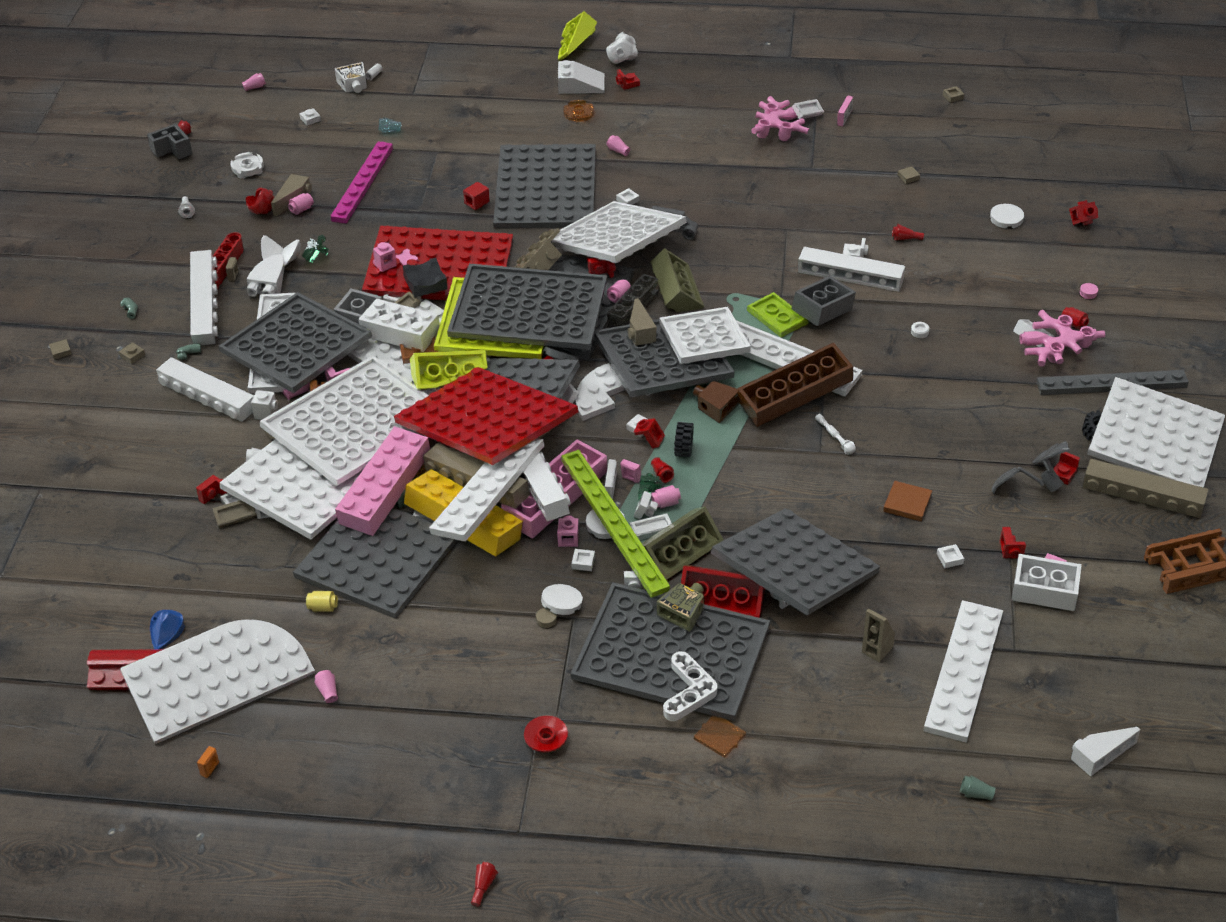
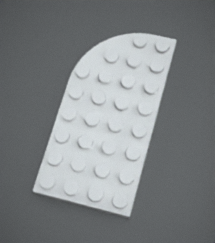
M238 620L220 625L120 668L154 744L315 674V670L303 647L290 633L277 625L259 620Z

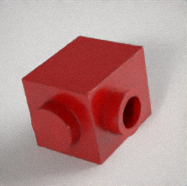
M479 182L463 190L464 204L474 210L490 202L489 188Z

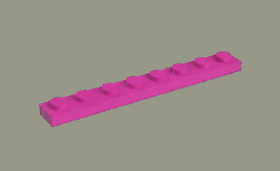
M379 141L376 143L331 214L332 222L347 224L392 152V143Z

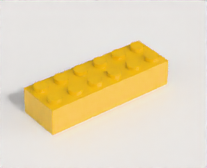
M431 469L406 484L404 504L436 521L464 487ZM495 505L467 540L496 557L520 540L523 521Z

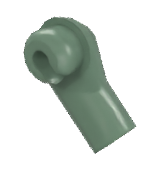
M126 297L120 302L121 307L124 305L123 309L128 308L127 317L134 319L138 305L131 298Z
M190 344L178 348L176 354H178L177 358L185 360L187 354L202 352L201 344Z

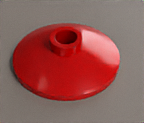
M554 716L534 718L527 724L524 730L526 744L538 752L555 751L565 744L568 737V729L565 723Z

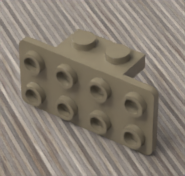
M557 228L554 230L550 229L548 232L544 231L539 236L540 240L528 248L529 252L526 255H522L516 261L518 264L515 267L549 270L562 255L551 243L561 230Z

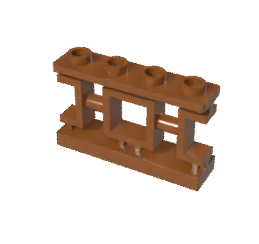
M1221 529L1208 530L1147 546L1144 559L1149 565L1159 563L1164 571L1161 572L1159 580L1161 583L1164 582L1163 590L1166 594L1226 580V554L1222 550L1226 539L1221 537ZM1209 547L1210 551L1206 552L1204 548ZM1196 554L1201 562L1190 565L1185 557ZM1172 556L1174 560L1170 561L1168 557ZM1216 558L1218 562L1214 563L1212 559ZM1179 567L1181 571L1177 572L1175 568Z

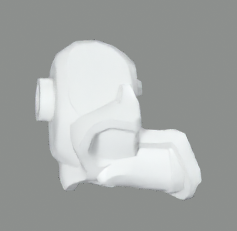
M624 32L618 34L615 41L606 49L609 60L617 64L624 60L635 59L638 55L635 39L624 34Z

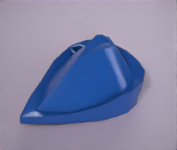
M159 610L154 613L150 622V634L154 649H163L180 636L185 627L182 614L173 610Z

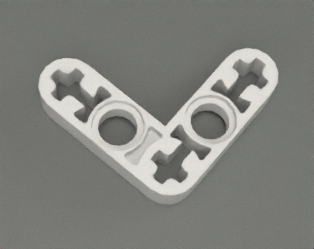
M682 651L672 655L671 666L689 687L664 703V717L670 721H677L714 699L717 695L716 681L689 654ZM690 673H698L700 676L693 679L688 675ZM692 696L696 698V701L689 703L685 701V698Z

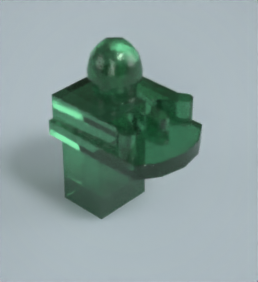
M319 235L317 240L310 238L301 256L313 263L319 252L328 255L329 248L323 245V242L326 240L324 235Z
M647 473L645 476L641 475L638 502L644 491L654 493L655 490L664 488V483L659 480V476L655 477L652 473Z

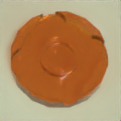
M573 100L564 106L563 113L565 118L570 121H587L594 115V106L590 102L586 103L585 100Z

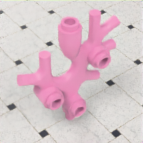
M769 96L767 98L769 103L766 104L763 101L759 103V107L764 109L765 112L757 111L755 117L760 120L752 128V133H757L759 138H766L770 128L779 129L778 136L781 141H787L792 131L808 134L809 128L801 126L805 124L803 118L792 123L780 120L798 118L792 107L787 110H781L790 105L789 100L777 102L772 96Z
M1041 310L1038 315L1044 321L1033 322V329H1055L1059 337H1051L1039 331H1027L1020 334L1019 340L1020 344H1024V346L1044 345L1045 347L1025 348L1024 353L1025 355L1039 356L1038 365L1045 366L1046 358L1052 363L1062 364L1064 362L1062 357L1064 347H1069L1076 354H1080L1082 348H1088L1092 341H1096L1097 338H1105V331H1096V329L1089 326H1084L1080 331H1075L1071 329L1073 320L1070 316L1061 315L1058 319H1054L1044 310Z

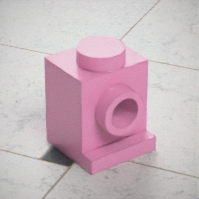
M381 242L378 244V247L373 248V264L381 272L397 266L395 249L389 243Z
M573 516L559 518L557 530L558 547H578V518ZM563 536H574V538H563Z

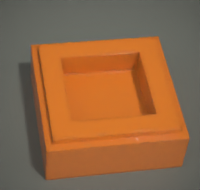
M209 746L197 761L200 775L205 778L210 776L219 763L216 748Z

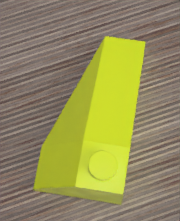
M585 11L566 23L562 33L564 40L560 43L562 47L559 49V61L567 57L588 36L595 32L597 21Z
M486 350L413 353L410 358L411 376L417 390L436 389L457 380L458 377L471 372L474 368H488Z

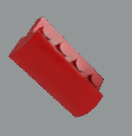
M164 649L91 650L87 659V665L89 666L87 688L89 690H129L120 668Z

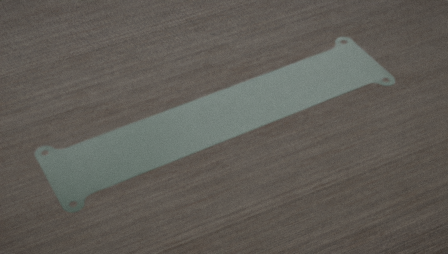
M732 293L727 296V302L734 308L732 315L736 321L779 337L747 311V306L760 298L739 293ZM738 297L739 301H733V298ZM793 332L782 337V339L789 341ZM742 355L726 356V360L735 372L734 378L715 382L739 388L772 372L774 368ZM709 382V383H707V384H698V385L701 386V387H703V388H706L711 382ZM697 385L689 387L664 431L665 436L658 448L654 449L641 472V481L639 483L635 482L620 509L629 525L630 522L650 518L645 513L641 519L634 517L636 507L644 491L654 493L657 489L671 485L679 489L681 499L678 500L679 503L662 509L658 507L652 516L667 513L671 523L691 510L702 506L749 417L740 404L718 423L699 410L698 397L693 395ZM678 422L694 424L693 446L690 457L674 456V442ZM659 457L662 461L673 467L674 477L670 482L663 483L657 480L654 469L651 466V461L654 458ZM649 538L640 540V542L643 543Z

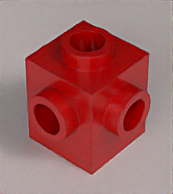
M1081 201L1077 203L1078 206L1069 209L1073 225L1083 223V226L1093 223L1094 219L1099 218L1095 202Z

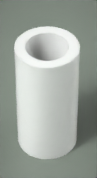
M378 63L365 73L366 79L372 80L383 70L382 66Z

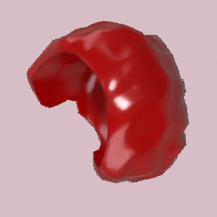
M258 188L255 197L252 195L245 198L247 208L254 214H267L272 209L271 202L274 199L272 190Z

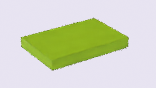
M774 292L747 306V311L781 338L808 324L806 318L791 309L792 306Z

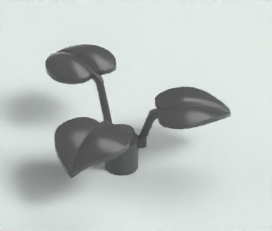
M1066 441L1060 444L1056 443L1033 460L1032 463L1034 465L1043 462L1047 469L1040 475L1042 479L1037 478L1022 467H1014L1002 474L992 486L993 494L998 486L1018 472H1023L1041 486L1045 484L1050 492L1057 490L1064 483L1054 471L1049 458L1070 451L1068 443Z

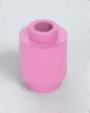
M302 193L289 200L288 208L292 213L298 215L310 209L314 201L310 194Z
M618 280L608 288V298L614 303L622 301L630 294V283L627 280Z
M673 485L657 489L654 493H651L652 501L658 503L657 508L659 507L660 509L679 503L678 500L681 499L679 489Z

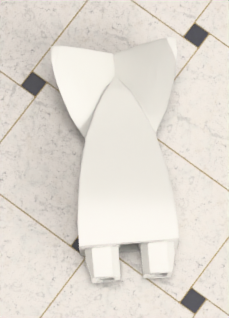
M263 235L261 239L263 261L257 264L247 277L248 296L255 297L257 293L280 294L284 267L298 257L301 249L300 240H295L283 249L275 241Z

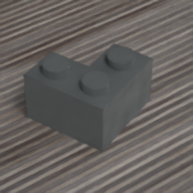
M177 124L147 134L150 150L156 157L172 152L177 159H181L193 154L189 137Z

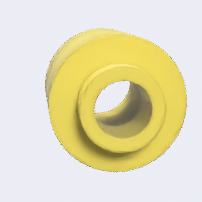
M313 591L307 594L306 606L307 609H312L313 612H333L334 608L338 606V597L333 591Z

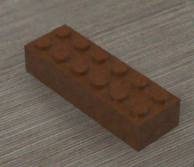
M833 342L737 388L738 402L758 427L853 381V365Z

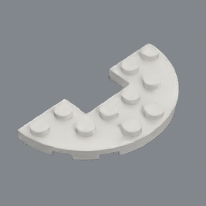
M610 363L591 371L584 377L577 388L579 394L576 398V405H578V415L582 421L615 409V403L610 396L626 390Z

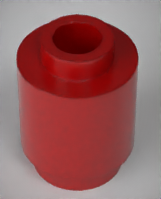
M1066 307L1061 314L1070 316L1073 320L1071 326L1079 330L1089 323L1088 314L1073 307Z

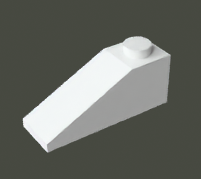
M1133 727L1091 734L1083 740L1079 739L1072 747L1071 760L1088 775L1092 776L1135 745L1140 729Z

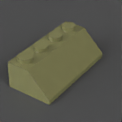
M664 248L651 261L653 267L652 271L657 278L656 282L660 287V293L664 298L665 306L676 312L704 308L705 306L689 264Z
M706 506L691 510L644 541L642 545L667 580L682 570L683 566L691 564L712 550V546L724 541Z

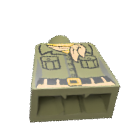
M694 583L691 588L683 584H677L657 601V615L690 632L704 609L703 587L699 583Z

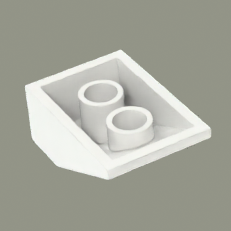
M564 60L558 62L559 94L604 93V73L575 61Z

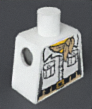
M363 62L335 68L336 81L345 92L354 91L359 93L362 89L367 88Z

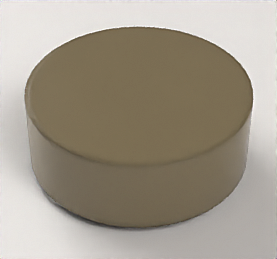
M548 607L542 608L536 613V622L543 628L552 627L557 622V614L550 612Z

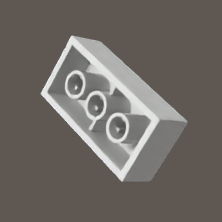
M376 299L358 319L359 325L372 332L371 339L398 346L403 344L405 348L412 349L411 347L421 349V352L427 349L434 336L436 338L440 326L438 314Z

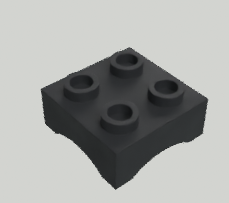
M436 258L420 265L408 264L403 266L404 278L414 297L448 289L447 278L441 271Z

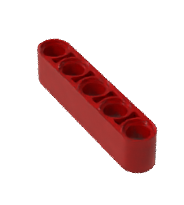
M233 232L228 234L213 255V257L217 258V267H214V270L217 271V281H215L217 289L227 276L226 266L229 258L233 257L238 260L244 251L240 233Z

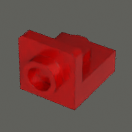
M620 69L617 70L616 83L623 90L640 86V80L634 73L624 75Z
M599 258L588 259L589 274L600 275L608 273L610 278L614 277L615 263L599 260Z
M655 418L640 420L633 431L635 435L644 434L652 448H658L665 436Z
M1068 452L1060 454L1059 462L1054 467V471L1066 485L1070 483L1077 473L1080 461L1079 457Z
M212 475L197 486L196 490L199 501L205 504L217 494H227L226 491L220 489V482L223 479Z
M1002 527L999 541L1003 558L1015 559L1019 557V554L1024 555L1026 543L1016 542V537L1012 535L1011 527Z

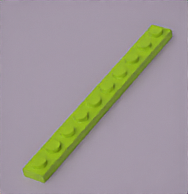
M580 450L561 455L562 463L650 597L653 598L670 591V585Z

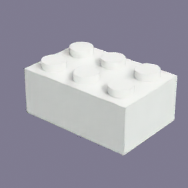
M1019 554L1012 600L1074 611L1078 597L1082 564Z

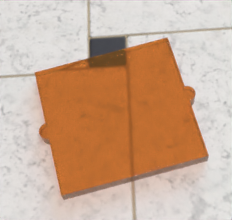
M712 716L706 723L702 724V728L695 734L694 740L725 758L733 748H737L738 742L746 735V731L721 717Z

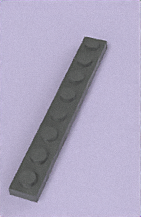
M1184 370L1037 377L1040 395L1110 392L1115 377L1149 389L1187 388L1189 382Z

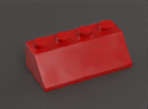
M690 565L683 566L681 584L691 588L694 583H699L704 589L702 593L704 595V605L760 618L765 594L764 587L742 573Z

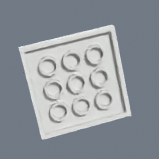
M728 307L661 317L659 320V324L681 364L751 352L748 340Z

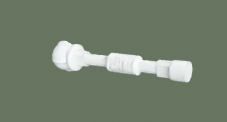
M821 414L816 415L815 419L824 425L834 438L840 441L842 444L841 448L845 454H853L856 450L854 442L844 440L839 435V432L832 425H829Z

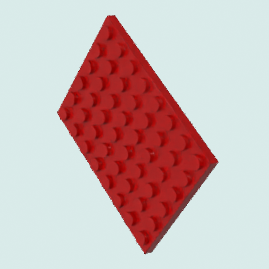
M380 226L374 248L378 247V244L381 242L389 243L395 249V255H400L403 253V250L409 249V253L415 255L419 261L409 259L407 265H420L436 258L441 271L447 278L448 289L420 297L421 299L447 300L453 278H465L469 263L508 267L513 234ZM372 253L362 292L377 296L388 294L391 297H402L407 292H411L404 278L403 265L400 263V260L396 258L397 266L381 272L373 264L374 253Z
M477 367L472 369L471 372L458 377L452 383L444 385L440 390L430 393L426 398L415 402L409 408L401 410L400 413L394 416L397 424L494 465L577 414L579 410L578 405Z

